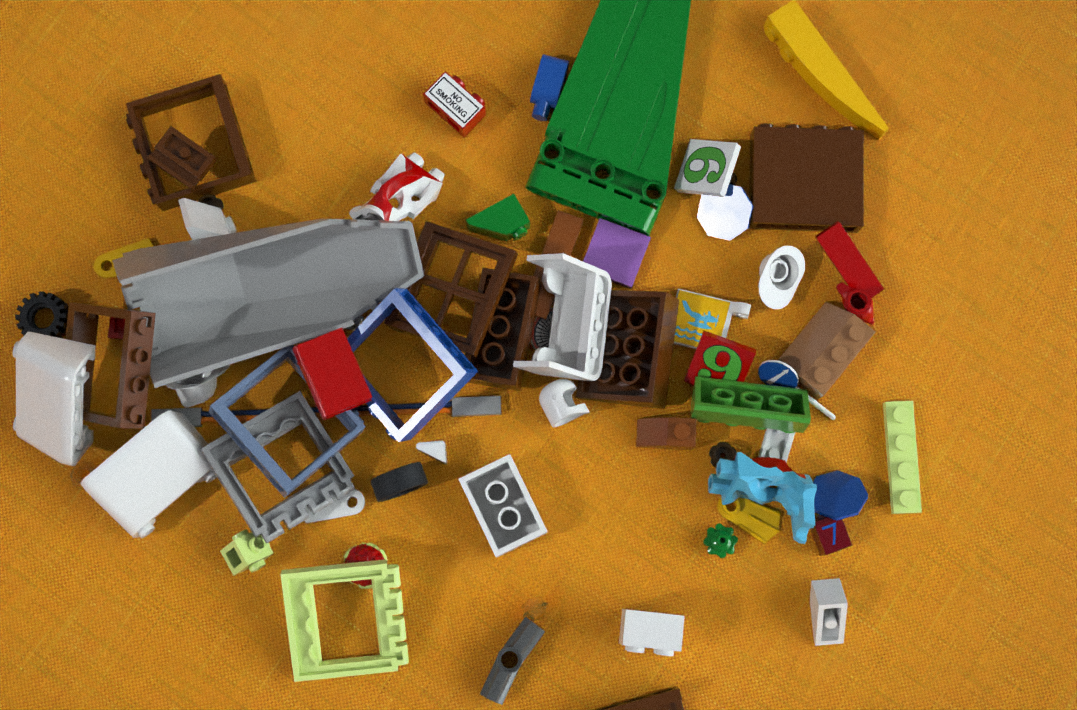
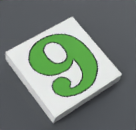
M690 139L674 189L680 193L725 197L741 146L734 142Z

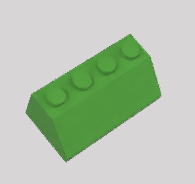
M695 376L691 400V418L702 423L717 422L725 423L728 426H750L759 430L774 429L785 433H804L811 421L808 391Z

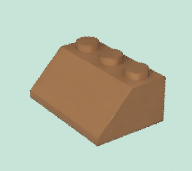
M825 302L778 361L791 366L799 377L798 385L818 400L826 394L876 331L855 314Z

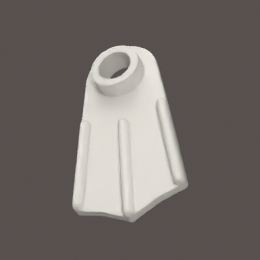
M356 489L340 499H336L331 491L329 494L333 503L314 515L306 506L305 510L309 518L304 521L305 523H312L356 515L363 510L365 498ZM355 497L358 501L357 505L351 508L348 506V501L350 498Z

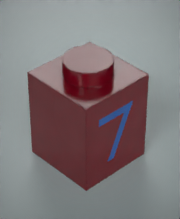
M820 514L815 515V526L810 528L820 556L853 546L843 519L836 521Z

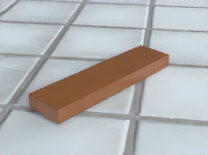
M558 210L542 254L564 253L571 256L584 219ZM537 265L533 276L538 277L542 286L535 317L547 320L555 295L545 289L542 283L544 268Z

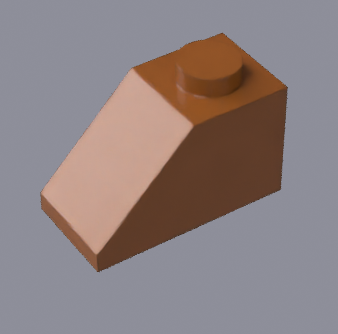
M675 417L637 419L636 447L692 450L695 448L696 419Z

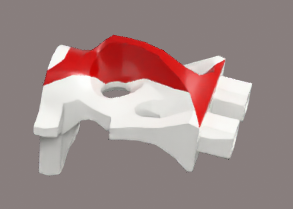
M414 152L407 157L401 153L385 174L371 188L370 192L375 194L374 197L364 205L352 208L349 215L353 220L399 221L407 216L414 219L426 206L437 200L445 175L437 168H432L429 172L425 171L422 168L424 160L417 153ZM417 196L420 200L412 201L411 197ZM392 198L397 199L399 207L394 208L389 200Z

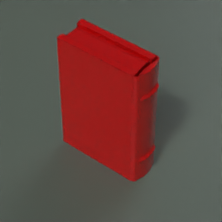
M342 327L292 348L297 365L300 366L315 401V407L318 408L322 420L368 403L373 398Z

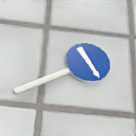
M767 360L759 366L758 375L766 385L801 389L797 386L799 377L796 371L788 364L778 360ZM808 395L809 402L831 420L836 419L833 413Z

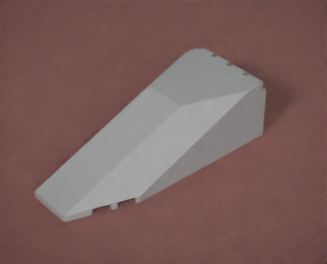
M316 219L140 248L123 253V257L112 260L119 283L122 285L121 290L127 308L135 309L139 307L140 309L137 310L156 313L150 377L155 388L316 338L341 327L343 329L351 327L354 324L353 320L369 309L373 311L378 306V303L384 300L394 288L406 289L424 276L413 223L410 221Z

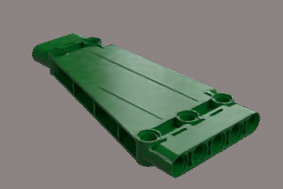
M600 0L545 133L546 138L540 146L539 155L525 185L527 190L597 219L601 218L650 236L667 191L691 0ZM549 150H554L559 156L555 159H549L544 154ZM598 170H605L608 172L609 177L599 179L595 173ZM648 190H656L660 197L658 199H650L646 192Z

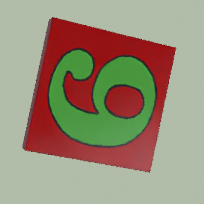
M703 330L684 382L694 385L695 376L744 382L757 349Z

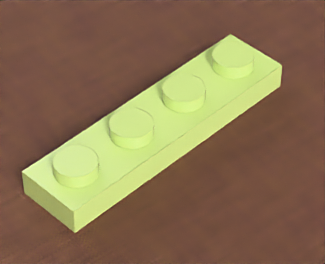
M913 401L884 402L883 414L891 514L922 513Z

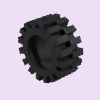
M44 291L39 292V295L35 293L30 294L31 299L29 300L24 298L22 300L25 303L24 306L18 305L17 308L20 311V315L15 314V319L19 321L16 325L18 329L22 330L21 333L23 335L29 331L62 338L61 335L63 333L66 334L68 304L49 292L47 294ZM43 308L51 309L54 314L52 324L47 328H38L34 320L36 313Z

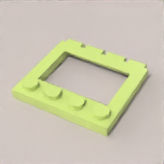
M387 559L281 570L280 575L294 682L398 671V666L409 663L407 643L399 642L407 639L404 616L398 615L404 612L402 590L396 588L401 585L399 565H387ZM371 579L380 655L322 661L313 585Z

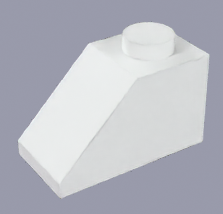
M840 578L811 581L810 609L815 646L844 643L848 602Z

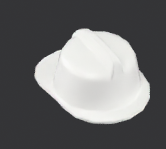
M782 246L767 255L760 264L759 295L762 302L771 309H782L787 306L805 271V260L803 254L797 248Z
M230 365L169 383L166 386L170 389H175L181 404L189 408L207 401L214 395L217 387V377L224 373Z

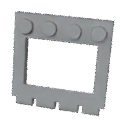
M300 391L243 424L262 447L301 424L321 454L334 444ZM225 434L201 448L202 454L255 538L261 535L266 543L285 533L280 522L283 521L290 530L308 519L309 515L305 510L306 506L314 515L332 504L333 500L329 492L332 491L336 499H340L355 490L350 480L354 477V474L341 454L338 453L327 462L332 470L331 472L260 515L230 467L247 457L228 434Z

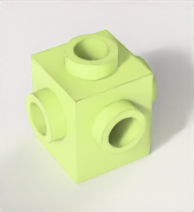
M247 529L232 537L233 541L220 550L233 576L248 569L251 573L259 570L266 565L264 560L273 554L270 544L266 543L261 535L255 538L253 533H249Z

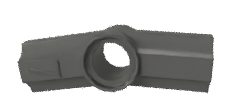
M526 616L499 651L480 692V695L503 705L522 663L545 633L542 628ZM512 651L517 655L518 662L514 667H506L502 663L501 657L505 652Z

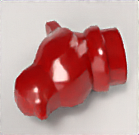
M843 282L839 283L836 286V290L842 297L844 309L855 314L863 322L873 325L875 323L873 300L870 295L862 289H852Z

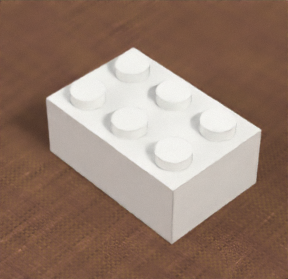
M510 454L459 478L461 486L496 558L548 532Z

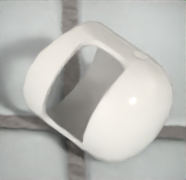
M555 380L546 385L540 392L539 402L553 428L589 413L585 403L575 405L572 394L577 387L571 380Z

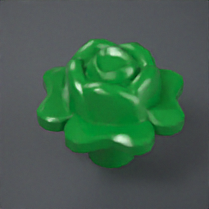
M720 523L716 524L715 529L712 527L708 528L707 537L703 540V544L709 546L707 552L709 554H716L720 558H725L726 553L733 554L734 546L738 542V538L733 535L734 529L732 527H724Z

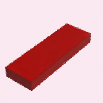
M839 221L815 236L847 286L852 289H862L871 298L884 290Z

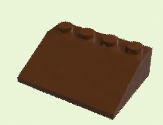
M611 290L602 372L595 381L578 380L576 398L665 409L679 299L668 292Z

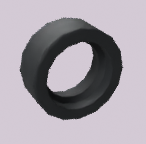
M421 462L401 466L371 480V485L378 502L402 496L428 483Z

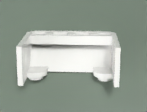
M564 253L527 255L528 262L544 268L542 283L549 293L555 295L549 346L537 348L532 356V361H514L513 367L544 376L583 381L597 380L602 372L612 288L610 275L602 269Z

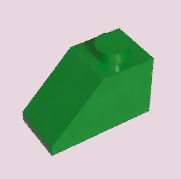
M512 194L466 219V225L468 230L474 233L504 241L513 238L515 241L528 233L530 220L515 194Z

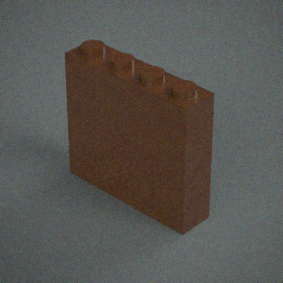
M768 123L759 124L758 127L754 126L750 134L749 199L753 204V211L749 229L822 232L839 221L846 232L858 233L864 226V130H855L854 127L850 126L828 129L827 126L823 125L813 126L811 129L801 128L800 125L796 124L786 125L785 128L774 127L773 124Z

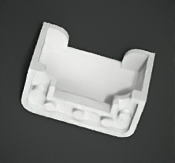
M28 331L13 347V357L16 358V417L13 423V430L16 431V435L20 439L59 463L75 466L93 443V430H89L87 425H83V387L89 378V372H86L85 365L87 360L93 361L95 359L96 346Z
M168 410L155 418L82 480L81 485L133 538L140 537L142 539L155 529L153 526L156 522L155 517L197 482L206 481V483H209L217 478L201 452V448L208 445V443L183 413Z

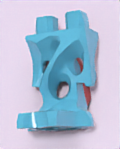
M737 452L733 460L719 459L716 474L711 473L708 478L709 493L720 494L722 505L732 503L739 497L750 499L761 505L778 501L787 510V515L791 516L793 540L801 544H805L807 541L809 529L815 526L814 498L817 490V484L813 483L810 475L794 472L785 460L778 458L756 457L750 459L742 452Z

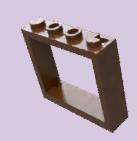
M221 74L126 103L129 114H126V122L130 129H134L136 138L132 139L137 154H141L143 159L140 169L145 180L149 179L151 188L147 189V192L151 197L152 204H156L162 211L180 206L178 200L182 198L197 201L207 194L216 195L257 182L231 97ZM216 95L239 173L197 185L194 191L188 188L166 195L158 166L146 158L148 155H151L153 148L143 117Z
M69 302L66 328L67 340L96 346L99 315L125 319L116 416L90 410L94 360H87L85 366L86 372H89V378L83 387V420L116 428H145L156 313L99 304Z

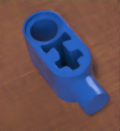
M545 54L542 55L530 98V103L535 104L532 112L534 119L547 121L550 108L555 109L567 75L568 60Z

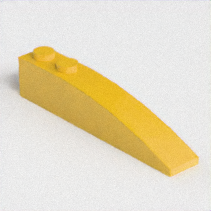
M792 0L770 14L764 24V31L768 39L772 42L775 41L780 48V54L784 61L790 62L807 84L832 108L876 139L882 138L889 130V127L798 3Z

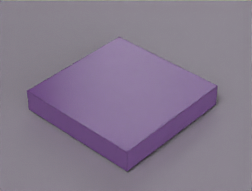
M600 218L583 262L606 271L610 275L611 282L632 289L651 237Z

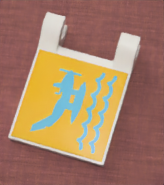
M678 288L676 298L679 299L674 344L696 349L703 330L726 338L732 315L748 319L751 304L732 302Z

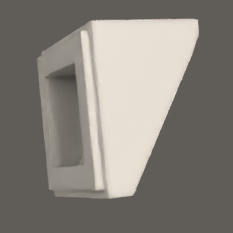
M443 440L419 442L416 444L419 452L447 465L446 444Z

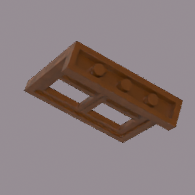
M426 221L417 242L424 276L406 289L415 299H417L422 285L447 293L436 319V323L440 328L454 295L480 304L467 338L443 330L461 352L477 357L518 253L515 250ZM440 242L465 250L451 283L427 275ZM471 253L498 261L485 294L459 286ZM397 308L384 321V324L400 333L404 331L421 337Z

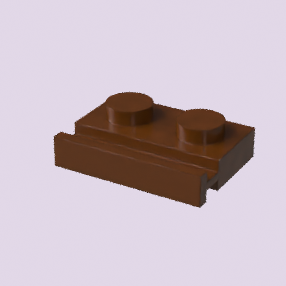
M172 126L156 144L155 150L151 155L146 157L150 162L192 191L196 189L195 186L199 181H202L217 161L214 155Z

